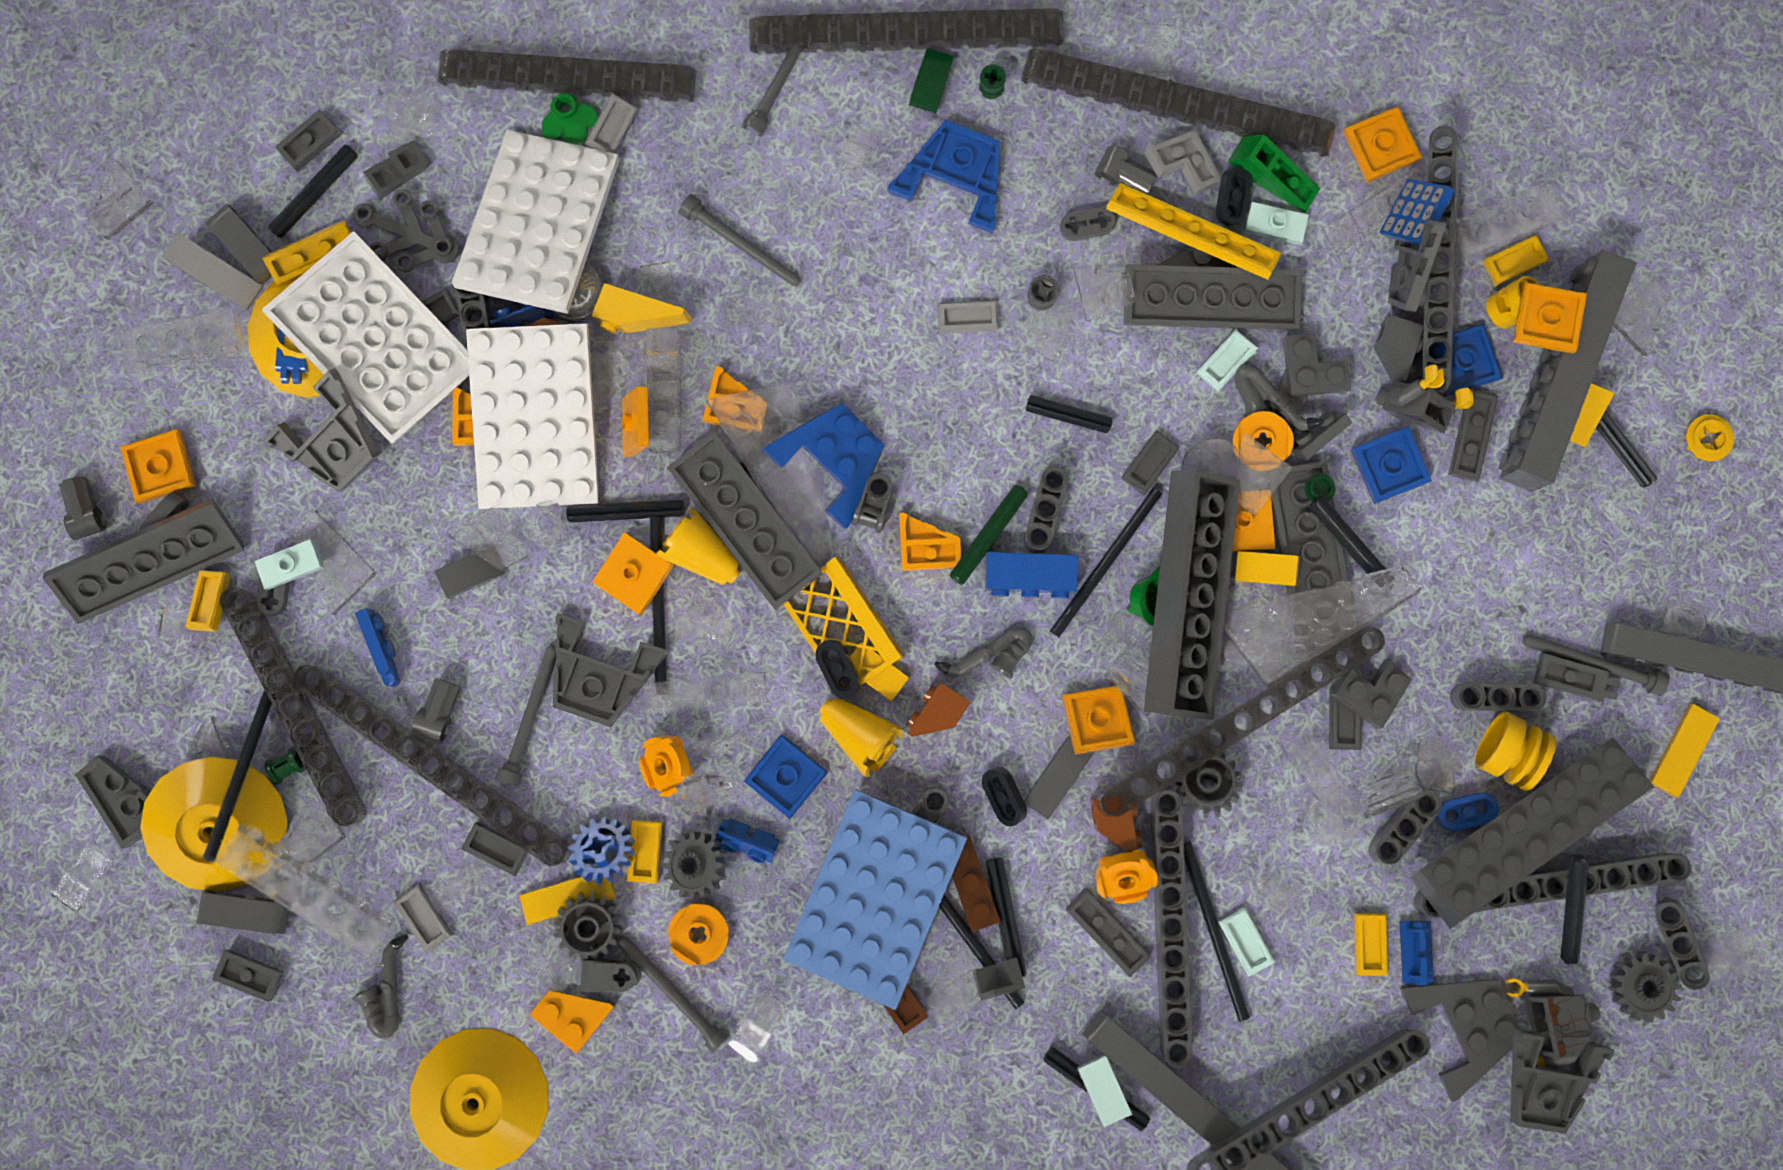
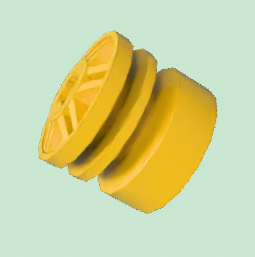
M1503 711L1487 727L1476 751L1475 767L1496 777L1503 774L1504 781L1515 784L1516 787L1524 791L1531 790L1541 780L1552 761L1557 743L1556 736L1545 730L1542 731L1541 728L1535 725L1527 728L1525 720Z

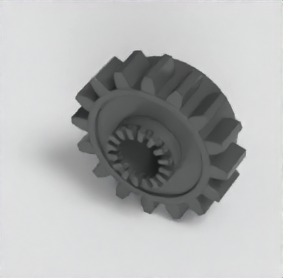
M1210 750L1209 754L1203 755L1201 751H1197V757L1194 759L1190 756L1186 757L1187 766L1179 765L1178 772L1182 776H1175V784L1180 786L1176 789V793L1179 796H1185L1182 800L1183 807L1189 804L1192 805V814H1196L1200 809L1203 810L1204 818L1208 817L1209 811H1214V814L1220 817L1221 808L1230 812L1232 810L1230 801L1238 803L1240 796L1236 792L1242 791L1243 784L1236 781L1241 779L1242 774L1241 771L1234 772L1236 763L1235 761L1228 763L1225 760L1226 754L1222 753L1220 756H1216L1214 751ZM1205 779L1214 780L1216 786L1206 788L1201 782Z
M690 832V835L680 834V841L670 842L673 850L664 852L669 861L663 863L662 867L668 869L669 873L663 878L664 880L673 881L669 889L671 891L679 890V897L689 896L690 899H700V896L710 897L711 890H719L721 888L719 882L727 878L724 874L725 868L729 867V863L725 862L724 857L727 852L720 849L721 842L719 840L711 841V834ZM695 860H697L696 864H698V865H697V868H698V869H696V870L694 869V861H695Z
M595 891L591 892L589 898H585L584 894L579 892L577 901H574L571 897L567 898L566 904L568 908L559 907L557 912L562 917L555 918L553 925L560 927L555 931L554 937H561L562 941L559 947L560 949L567 947L569 949L568 956L572 957L576 953L580 955V960H584L586 955H591L593 960H596L598 952L609 953L608 944H617L618 939L613 934L621 933L622 927L615 924L621 920V914L612 913L616 908V904L612 903L607 906L605 904L606 895H603L598 900L595 899ZM590 920L595 924L596 928L592 932H586L581 928L580 922Z
M1637 952L1636 958L1626 955V963H1616L1617 973H1610L1609 976L1614 979V985L1608 986L1611 991H1615L1616 994L1612 1001L1622 1004L1619 1011L1627 1015L1631 1014V1018L1641 1021L1643 1018L1644 1021L1652 1023L1654 1022V1016L1662 1020L1666 1019L1664 1010L1674 1012L1675 1008L1671 1004L1672 1001L1681 1000L1675 994V990L1681 989L1682 985L1673 981L1678 976V973L1668 970L1671 963L1664 960L1660 961V956L1653 954L1647 956V954ZM1647 980L1649 983V989L1645 994H1643V988L1641 986H1643V983H1645Z

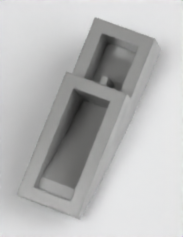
M178 232L161 256L173 266L247 311L263 288L261 284Z

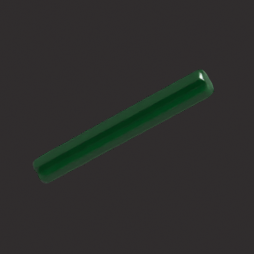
M1014 485L950 572L949 576L954 582L963 585L971 576L1028 497V492L1023 487Z

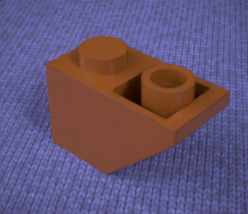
M941 682L937 688L931 685L922 699L927 704L921 713L915 710L906 723V726L910 728L907 734L914 737L955 728L971 702Z
M1129 794L1090 799L1094 829L1125 853L1142 848L1140 831L1134 829L1133 818H1137V807L1135 800H1130Z

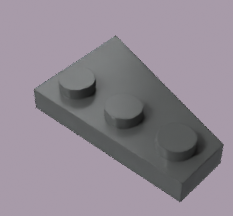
M96 757L77 772L75 776L121 849L129 848L143 837L140 826L144 802L150 792L107 757Z

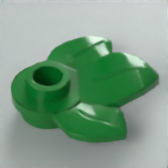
M567 93L557 95L550 104L551 112L542 120L543 138L557 140L562 137L565 143L584 146L587 137L586 128L594 127L598 120L596 111L590 105L578 103L573 95ZM563 105L571 107L567 113L561 112L560 108Z

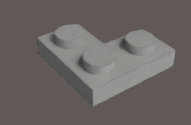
M1196 130L1150 146L1144 152L1158 178L1181 169L1194 194L1217 186L1221 181V176Z

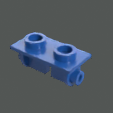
M523 304V306L513 310L509 305L494 311L495 317L491 318L490 323L497 322L499 326L495 328L522 327V320L526 319L529 325L543 317L548 319L554 318L552 310Z
M732 818L729 821L722 820L715 839L721 842L719 846L721 849L730 853L740 851L748 854V858L757 863L763 864L765 861L772 863L774 853L780 842L779 839L775 838V834L755 828L751 838L746 836L750 825Z
M1399 921L1402 983H1416V985L1434 983L1431 921Z

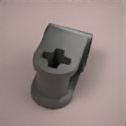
M877 473L868 478L862 497L858 502L852 525L861 524L874 528L876 533H881L893 492V485L888 476ZM876 481H883L888 485V490L884 495L877 496L871 491L872 484ZM864 514L876 517V519L865 516Z
M937 786L926 789L916 808L911 813L940 825V821L949 804L946 791ZM933 792L940 793L944 798L943 805L938 809L930 808L926 803L927 796Z
M592 958L581 960L580 991L624 992L637 985L641 978V969L633 961L609 960L605 958L602 961H592ZM624 969L625 974L631 977L625 983L624 978L619 977V973L624 971Z

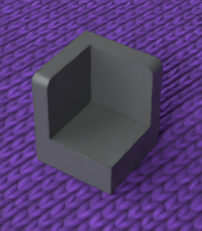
M1017 957L973 971L981 1001L1025 988Z

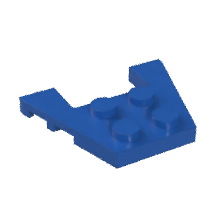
M945 120L921 147L920 152L911 162L906 164L905 169L898 177L892 180L888 185L887 192L912 202L923 175L978 196L968 224L993 234L995 228L1000 141Z
M840 403L807 421V423L789 431L775 441L764 445L761 450L777 466L783 468L798 450L803 447L843 486V490L824 511L843 529H847L884 444L843 403Z

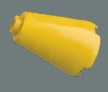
M691 506L687 511L691 515L690 518L685 516L684 519H680L662 544L666 547V550L664 552L658 550L656 555L663 560L718 584L724 585L727 581L732 584L742 571L738 567L740 563L699 512Z
M839 697L834 700L828 699L819 710L821 714L820 722L859 772L867 778L870 777L869 770L872 769L876 773L897 749V746L893 744L896 737L902 740L904 736V730L899 725Z

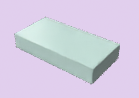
M1235 329L1196 374L1219 392L1258 347Z
M1245 907L1218 921L1248 977L1275 963Z
M1106 1055L1077 1067L1103 1127L1132 1115Z

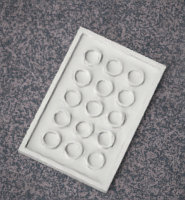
M506 130L452 280L454 288L568 314L620 161L618 154Z
M354 231L262 309L263 313L324 375L331 369L336 368L356 408L392 445L452 393L453 389L457 388L469 377L468 350Z
M588 324L466 329L479 509L599 503Z

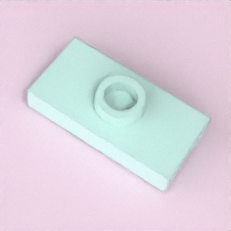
M1251 202L1244 232L1301 245L1309 215Z
M312 539L254 561L264 589L267 590L324 568L315 541Z

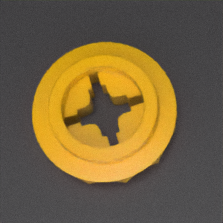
M1711 414L1702 415L1687 426V434L1683 438L1687 439L1688 447L1686 450L1692 451L1695 459H1702L1706 462L1717 461L1727 456L1732 450L1734 433L1731 426L1723 418ZM1704 431L1707 434L1718 433L1715 439L1712 440L1713 446L1710 443L1701 444L1700 441L1705 437Z

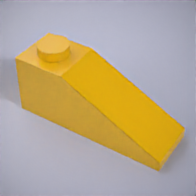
M606 283L603 285L592 313V317L600 323L599 328L616 334L617 330L632 333L689 324L692 320V317L684 308Z

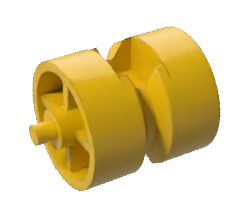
M1522 276L1487 298L1486 310L1495 325L1502 329H1509L1516 325L1522 286L1525 282L1539 284L1534 278Z

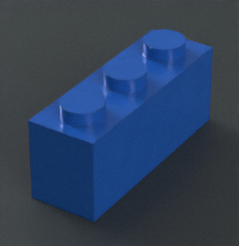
M987 552L985 591H991V596L1009 597V592H1021V597L1039 598V593H1051V598L1069 599V594L1077 592L1078 555Z

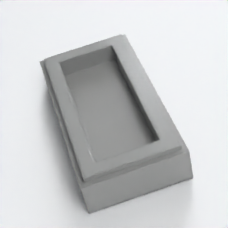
M612 92L584 145L592 149L614 153L638 108Z
M997 301L938 303L939 334L998 331Z
M420 884L393 901V904L425 953L453 935Z

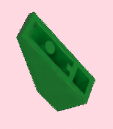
M1265 134L1242 137L1228 160L1234 167H1244L1251 174L1253 183L1303 213L1307 212L1320 191V188Z

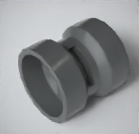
M1041 275L1033 279L1027 294L1031 307L1044 311L1050 309L1055 304L1059 292L1055 279L1047 275Z

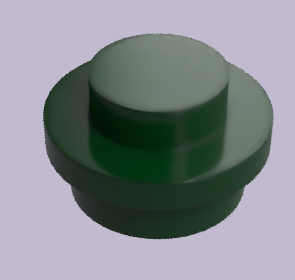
M1315 474L1306 481L1304 490L1310 501L1319 496H1323L1329 501L1333 498L1336 488L1334 481L1328 475Z

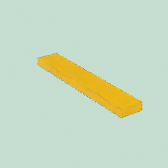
M1119 183L1107 205V210L1267 280H1269L1281 256V252L1122 183Z

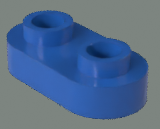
M1474 793L1442 802V808L1436 816V820L1442 828L1452 831L1486 824L1497 817L1499 804L1488 793ZM1479 802L1485 806V810L1481 814L1476 811V805ZM1450 809L1454 810L1456 814L1455 819L1452 821L1447 818V812Z

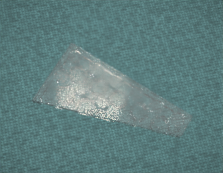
M794 382L707 399V405L715 413L721 423L720 426L733 442L738 455L758 487L764 492L770 504L812 559L817 560L836 555L812 456L801 447L783 468H780L761 450L764 445L775 441L789 431L804 424Z
M1402 565L1366 574L1361 579L1349 582L1343 580L1334 583V586L1320 590L1317 587L1273 599L1271 603L1243 607L1241 611L1225 615L1223 632L1264 685L1269 688L1419 594L1421 586Z

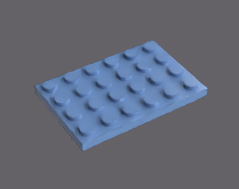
M854 789L783 960L896 1010L968 837Z

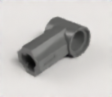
M1115 146L1107 147L1095 171V176L1098 179L1102 177L1110 181V185L1116 186L1122 183L1145 194H1148L1157 176L1155 171L1131 160L1130 155L1126 151Z
M77 477L63 480L59 487L67 515L64 516V526L68 535L73 540H78L105 531L106 525L102 524L100 517L103 514L95 505L88 478Z
M435 678L424 707L419 709L414 718L411 731L439 743L443 742L446 738L444 732L447 724L451 725L452 718L450 715L462 687Z

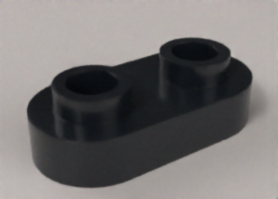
M1242 166L1227 169L1221 177L1216 215L1218 220L1226 226L1239 224L1247 216L1252 177ZM1232 179L1235 181V187L1232 185ZM1227 207L1231 210V215L1228 214Z
M837 640L822 642L816 649L815 657L833 694L842 698L854 695L860 687V677L845 646ZM830 649H834L837 652V658L834 661L828 658V651ZM843 676H847L850 679L851 683L847 688L841 685Z
M1001 766L986 771L982 777V786L998 820L1009 827L1019 824L1026 818L1027 807L1011 773Z

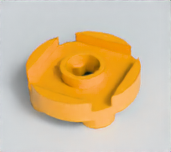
M1257 411L1243 417L1238 422L1232 436L1233 450L1238 459L1250 469L1257 471H1268L1278 467L1279 464L1288 458L1294 443L1293 433L1289 425L1283 418L1270 411ZM1262 432H1265L1266 437L1271 438V443L1266 444L1265 449H1259V444L1254 443V439L1258 438Z
M659 735L645 741L642 749H646L644 756L640 757L639 764L642 777L651 790L656 788L661 792L658 795L662 797L682 792L686 788L687 783L691 782L694 778V771L689 764L682 739L679 736Z
M1134 850L1130 853L1104 856L1099 859L1098 869L1095 872V881L1098 893L1106 899V895L1112 897L1114 903L1129 904L1147 897V891L1152 886L1154 889L1157 886L1158 876L1154 863L1147 858L1146 853L1142 850Z
M693 903L680 909L673 916L668 927L671 950L679 960L689 965H702L715 961L724 952L729 942V925L723 913L716 907L706 903ZM700 926L704 927V934L707 936L706 940L699 939L697 942L693 941L694 934L691 932V929L693 927L697 929Z

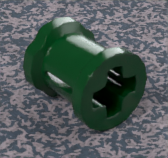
M991 64L982 69L979 91L984 98L994 100L1003 94L1006 74L1002 67ZM991 79L996 80L994 85L988 84Z
M294 747L288 749L287 754L275 760L268 759L264 764L268 777L275 785L281 784L284 778L296 772L303 773L306 771L304 761L299 751Z

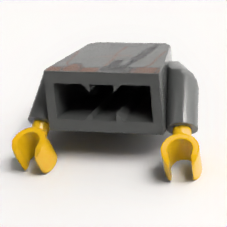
M1429 365L1424 369L1425 379L1422 381L1417 379L1411 384L1394 381L1390 389L1381 388L1378 391L1376 403L1383 406V410L1404 422L1443 434L1447 429L1452 414L1455 413V409H1468L1474 403L1473 392L1469 388L1456 390V401L1453 402L1445 399L1433 389H1429L1441 387L1444 383L1443 369L1438 370L1437 365Z
M1508 978L1504 981L1516 982L1518 985V990L1515 993H1506L1511 997H1519L1523 992H1529V995L1525 996L1532 1032L1545 1037L1539 1054L1542 1057H1538L1536 1065L1552 1068L1575 1062L1584 1050L1585 1044L1594 1040L1595 1033L1592 1022L1599 1020L1601 1016L1598 1006L1592 1002L1588 1003L1584 995L1574 994L1571 987L1556 980H1528V983H1522L1518 979Z

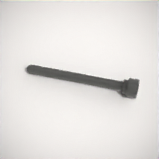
M811 13L808 15L756 111L746 115L741 124L742 128L746 129L747 126H750L759 133L758 136L761 137L767 127L766 115L819 20L817 14Z
M692 194L685 198L678 211L684 218L694 221L698 219L790 285L798 286L801 279L797 274L705 211V207L701 204L702 201Z
M1526 635L1523 638V644L1527 647L1608 671L1612 675L1640 683L1643 688H1646L1648 693L1662 696L1668 688L1670 681L1668 673L1659 670L1647 671L1645 673L1532 635Z
M549 645L546 648L508 762L498 769L495 778L498 781L519 786L522 777L519 764L556 659L555 645Z
M623 936L618 940V946L704 1035L702 1037L706 1042L704 1045L713 1053L730 1036L723 1027L719 1029L716 1025L712 1026L628 937Z

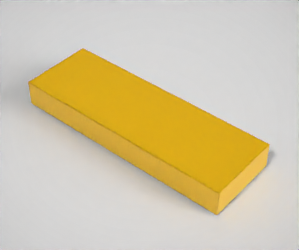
M342 220L264 255L262 259L274 281L279 285L305 273L349 236L351 232L345 220Z
M1689 704L1649 781L1660 790L1675 798H1679L1720 718L1695 704Z
M582 877L519 895L526 923L529 925L559 916L560 914L557 912L559 907L568 908L566 904L567 898L571 897L574 901H577L579 892H582L585 898H589L591 892L595 891V899L600 900L603 895L607 896L606 901L615 899L616 894L613 883H610L605 877H603L601 884H597L593 878L590 882H587Z

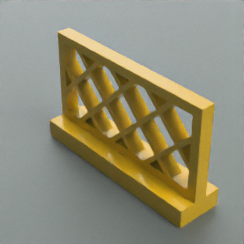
M834 557L820 568L824 574L827 573L832 581L830 595L814 592L816 579L811 583L810 591L804 589L801 591L802 593L809 594L806 611L794 609L790 601L786 602L784 606L815 653L819 645L814 638L820 639L821 643L827 640H837L845 648L846 645L862 648L859 665L854 666L858 669L859 677L862 670L870 672L860 678L861 686L904 658L905 655L842 559ZM836 589L842 597L835 596ZM814 595L829 598L826 615L810 612ZM834 599L845 601L848 605L847 620L831 616ZM798 613L805 615L804 622L802 621ZM852 613L854 614L858 622L851 621ZM809 616L825 619L822 636L811 634L807 629ZM830 620L846 623L843 640L827 637ZM850 624L861 626L865 631L863 645L847 641ZM869 639L871 640V642L873 643V645H874L875 647H873V646H868V640H869ZM866 649L878 651L884 663L875 669L864 667L863 662Z

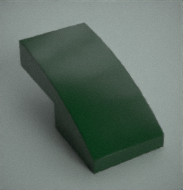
M929 48L926 49L910 97L909 106L937 113L953 65V55Z

